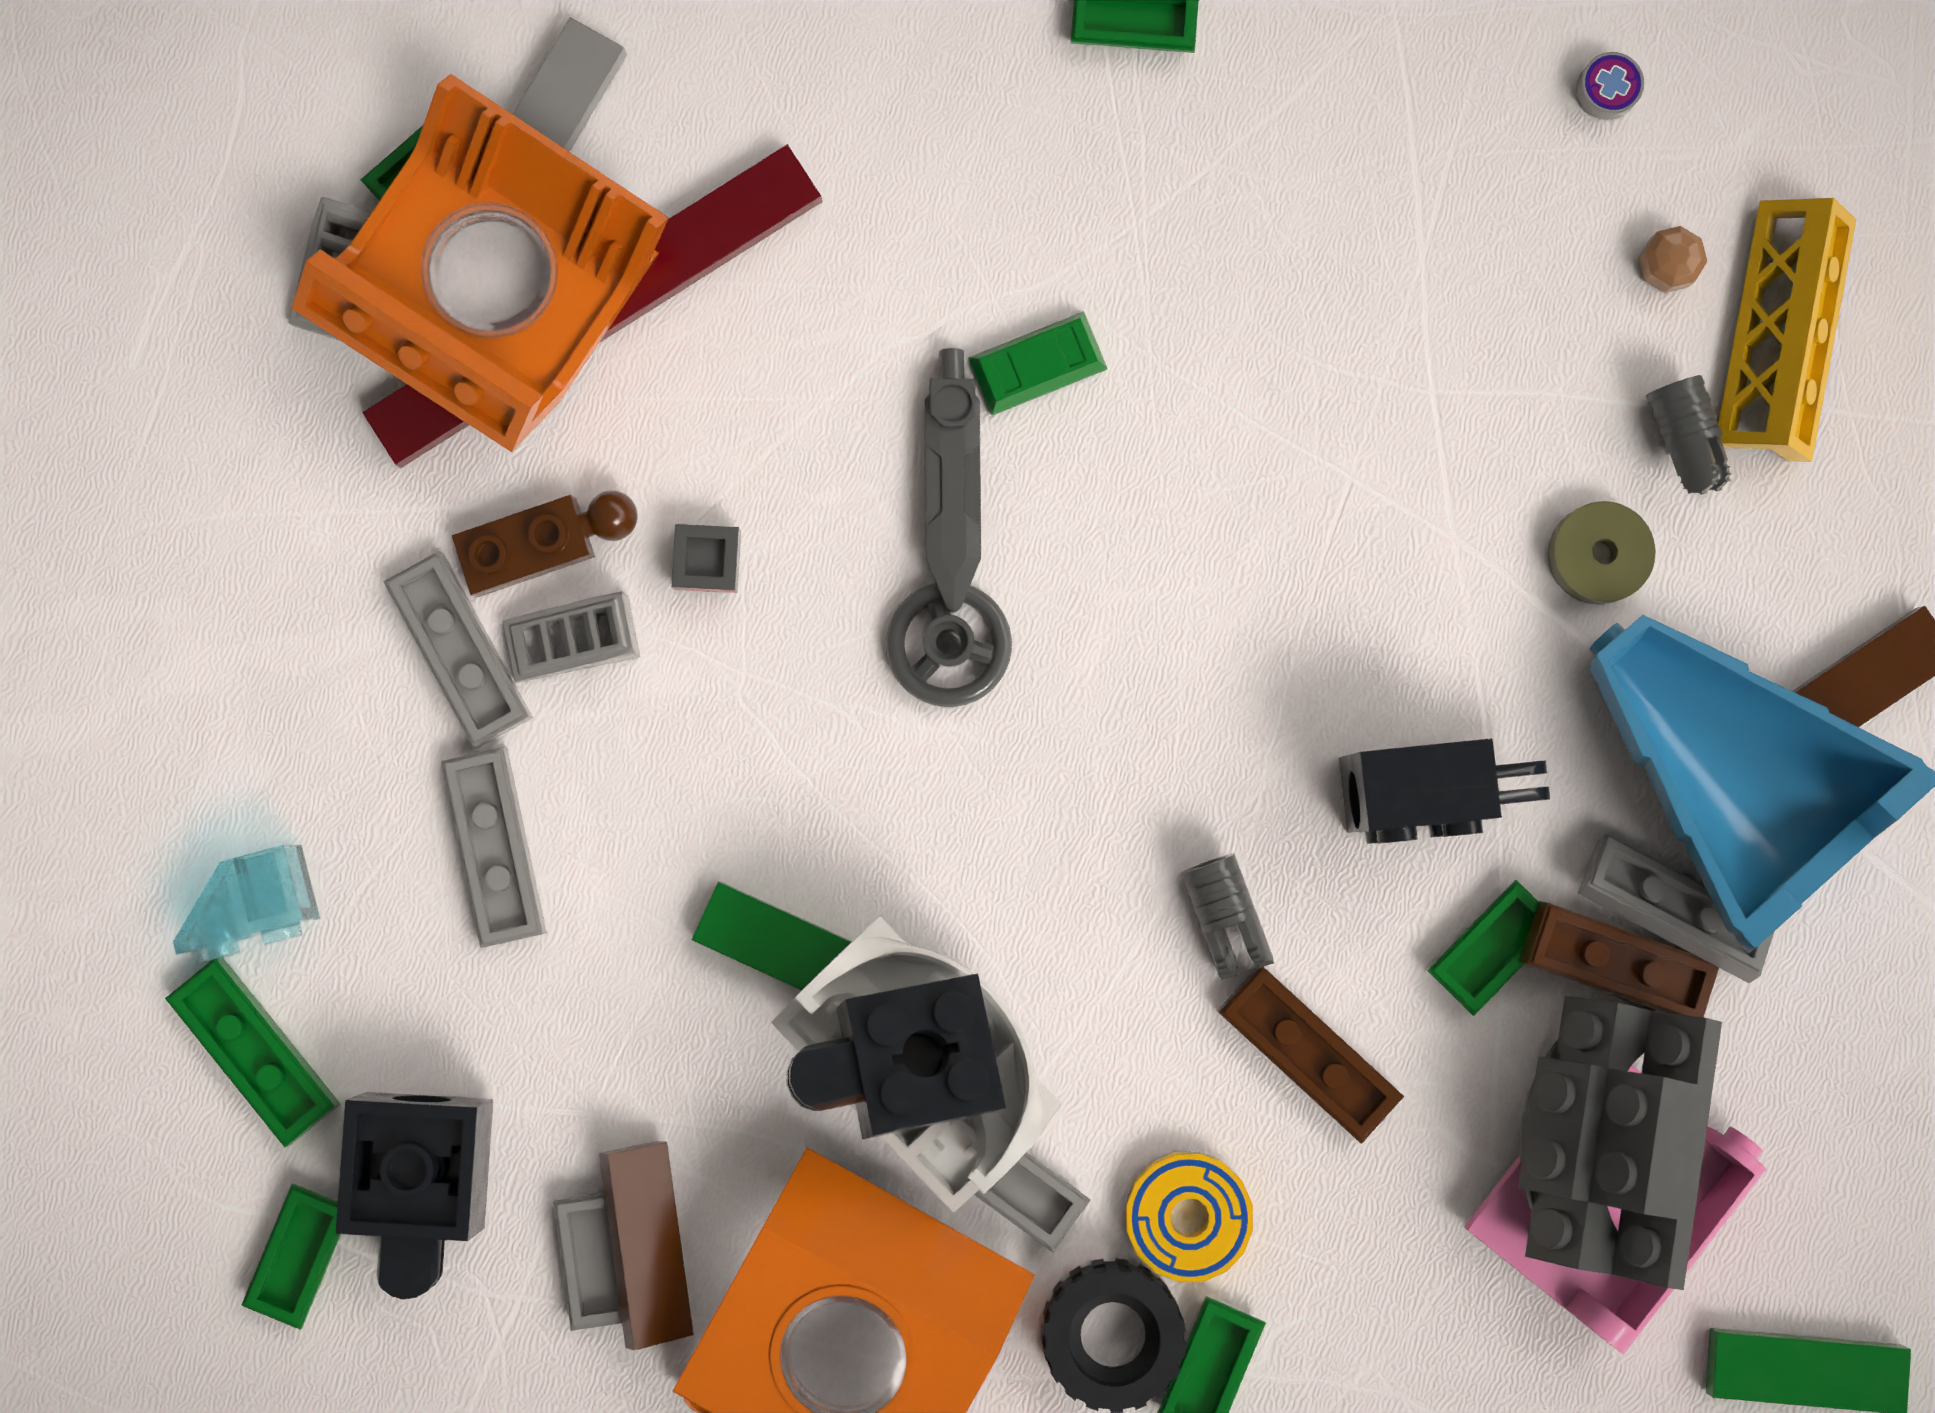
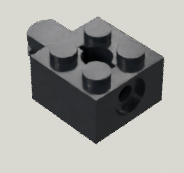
M1493 738L1363 751L1339 757L1347 833L1365 832L1366 844L1418 840L1416 827L1429 825L1430 837L1483 833L1482 820L1502 818L1500 804L1550 799L1549 786L1499 791L1497 779L1547 774L1546 760L1496 765Z
M978 973L845 999L837 1007L842 1038L805 1046L791 1059L787 1069L786 1085L791 1097L800 1107L812 1111H822L855 1104L862 1140L989 1114L1006 1108Z
M364 1092L345 1100L336 1234L379 1236L377 1280L380 1288L390 1296L405 1300L416 1298L430 1290L438 1283L443 1274L445 1240L469 1241L485 1229L493 1099Z

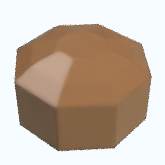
M1682 226L1657 231L1649 239L1638 257L1644 281L1663 293L1688 288L1697 280L1708 262L1702 238Z

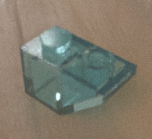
M280 845L220 862L173 941L176 955L199 952L201 962H207L240 953L238 941L261 935L263 944L269 945L302 936L300 924L320 919L302 845Z

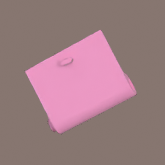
M1633 1065L1628 1070V1072L1641 1073ZM1707 1126L1686 1273L1766 1171V1168L1757 1160L1763 1150L1733 1127H1729L1723 1135ZM1519 1155L1464 1228L1624 1355L1674 1289L1612 1274L1578 1270L1525 1257L1532 1212L1527 1201L1525 1189L1518 1188L1521 1171ZM1607 1206L1612 1221L1618 1230L1621 1209Z

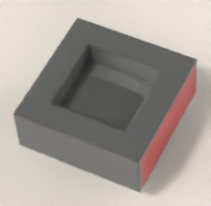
M675 524L671 587L674 590L738 593L740 528Z

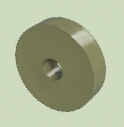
M1609 501L1586 504L1564 517L1554 529L1548 547L1549 566L1558 585L1571 597L1584 603L1596 605L1613 603L1638 591L1645 584L1653 570L1656 554L1653 535L1642 517L1625 505ZM1596 542L1603 543L1609 548L1611 556L1607 564H1601L1593 557L1592 549Z

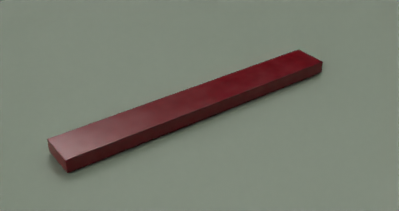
M788 144L668 219L655 248L659 252L658 256L600 342L823 202L821 194ZM545 297L490 332L503 331L525 322L538 310ZM407 384L362 412L394 464L399 468L406 466L469 426V424Z

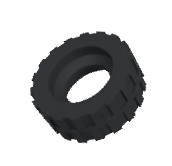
M1103 1258L1093 1260L1091 1265L1083 1268L1078 1266L1070 1271V1276L1062 1282L1060 1280L1053 1289L1051 1300L1046 1302L1043 1311V1325H1041L1045 1360L1048 1362L1050 1373L1056 1383L1060 1382L1065 1389V1393L1074 1401L1079 1399L1085 1402L1087 1408L1096 1411L1102 1408L1109 1409L1111 1413H1123V1409L1135 1407V1410L1147 1406L1146 1402L1155 1396L1157 1398L1162 1396L1167 1391L1166 1386L1171 1379L1175 1380L1181 1370L1179 1363L1181 1357H1185L1187 1345L1184 1340V1332H1186L1184 1319L1168 1286L1160 1277L1159 1279L1156 1278L1150 1269L1141 1264L1138 1267L1131 1265L1128 1260L1115 1258V1261L1105 1262ZM1110 1302L1122 1303L1131 1307L1140 1316L1145 1328V1340L1139 1354L1129 1363L1117 1367L1104 1366L1094 1361L1084 1350L1081 1341V1329L1087 1315L1097 1306Z

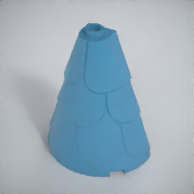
M1645 615L1639 617L1627 629H1624L1619 623L1614 624L1589 648L1595 655L1589 665V669L1635 766L1644 767L1677 841L1684 843L1727 931L1735 936L1738 943L1748 953L1758 947L1803 906L1802 903L1875 837L1899 820L1935 787V771L1927 767L1921 758L1829 713L1827 707L1750 672L1747 663Z

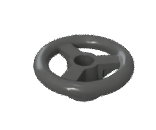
M936 583L924 586L910 594L899 605L891 618L886 635V654L890 668L900 685L912 696L925 703L940 707H958L973 703L992 691L1008 668L1012 652V637L1008 621L999 605L989 595L970 585L963 603L975 608L985 618L992 633L993 645L975 641L969 624L962 618L950 614ZM928 606L932 621L926 627L923 635V646L926 654L911 668L905 652L906 632L916 614ZM952 632L958 635L961 640V646L957 652L944 654L937 648V639L943 633ZM967 659L988 665L977 679L961 687L941 688L926 682L940 667H956Z

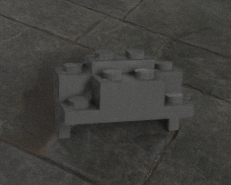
M1572 996L1564 997L1558 1040L1545 1057L1538 1056L1535 1078L1528 1091L1520 1120L1519 1153L1521 1171L1518 1188L1525 1189L1527 1201L1532 1212L1525 1257L1578 1270L1612 1274L1665 1288L1684 1290L1722 1027L1721 1021L1704 1017L1650 1011L1619 1002ZM1644 1054L1642 1072H1628L1633 1063ZM1607 1206L1621 1209L1618 1230L1612 1221Z

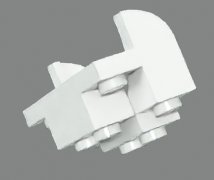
M880 916L824 968L771 1023L799 1052L805 1046L842 1038L837 1007L845 999L971 975L973 973L943 955L907 944ZM980 978L979 981L1006 1108L993 1113L970 1117L974 1131L963 1119L880 1136L953 1213L977 1191L980 1190L985 1194L1037 1141L1061 1105L1055 1096L1036 1078L1027 1044L1013 1016L998 996ZM851 1104L850 1106L857 1112L856 1105Z

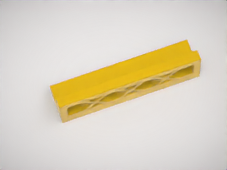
M1835 198L1763 200L1759 202L1718 426L1721 427L1723 433L1720 439L1724 448L1771 449L1787 461L1812 462L1857 220ZM1781 218H1805L1802 237L1780 254L1772 245L1776 220ZM1771 256L1774 259V261L1768 265L1769 258ZM1797 261L1796 270L1794 271L1791 266ZM1784 272L1793 282L1791 297L1769 315L1761 305L1763 290ZM1758 317H1760L1763 322L1757 326ZM1786 322L1783 332L1780 326ZM1773 333L1782 344L1779 360L1758 376L1750 366L1752 350ZM1748 377L1751 383L1746 387ZM1772 384H1774L1773 393L1769 389ZM1761 394L1770 405L1766 432L1737 431L1741 410Z

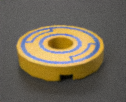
M1174 1151L1151 1161L1133 1180L1125 1204V1229L1137 1256L1156 1274L1176 1282H1205L1227 1272L1245 1253L1253 1232V1204L1243 1181L1222 1160L1200 1152ZM1184 1199L1198 1200L1206 1208L1204 1225L1193 1233L1179 1232L1171 1224L1173 1207Z

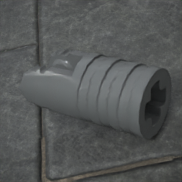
M1702 375L1671 383L1646 395L1653 411L1654 421L1657 422L1660 438L1663 439L1666 455L1671 456L1677 476L1681 477L1680 483L1683 484V489H1687L1688 494L1700 493V495L1707 494L1708 490L1721 491L1722 487L1731 481L1730 475L1732 474L1729 471L1730 466L1727 465L1728 458L1720 439L1723 433L1721 427L1718 426L1715 410L1712 409L1711 399L1704 387L1705 382Z
M1235 853L1209 860L1181 872L1221 980L1236 976L1237 961L1225 928L1238 924L1247 952L1254 965L1261 968L1274 964L1272 952Z

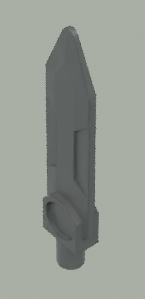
M946 348L939 351V379L930 378L929 395L925 399V554L927 564L947 610L953 613L961 609L981 560L980 399L975 395V379H964V350Z

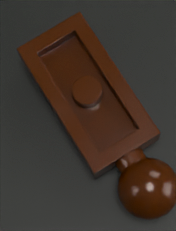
M610 490L598 494L590 502L587 511L583 513L580 511L577 499L572 495H567L451 536L470 595L480 597L594 558L595 555L589 537L596 535L607 541L622 540L630 535L636 527L638 513L632 499L619 491Z

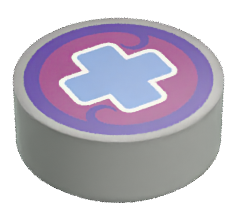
M1619 52L1602 53L1593 58L1579 75L1576 85L1578 101L1582 108L1595 118L1602 120L1620 118L1627 114L1641 98L1644 90V76L1640 66L1628 55Z

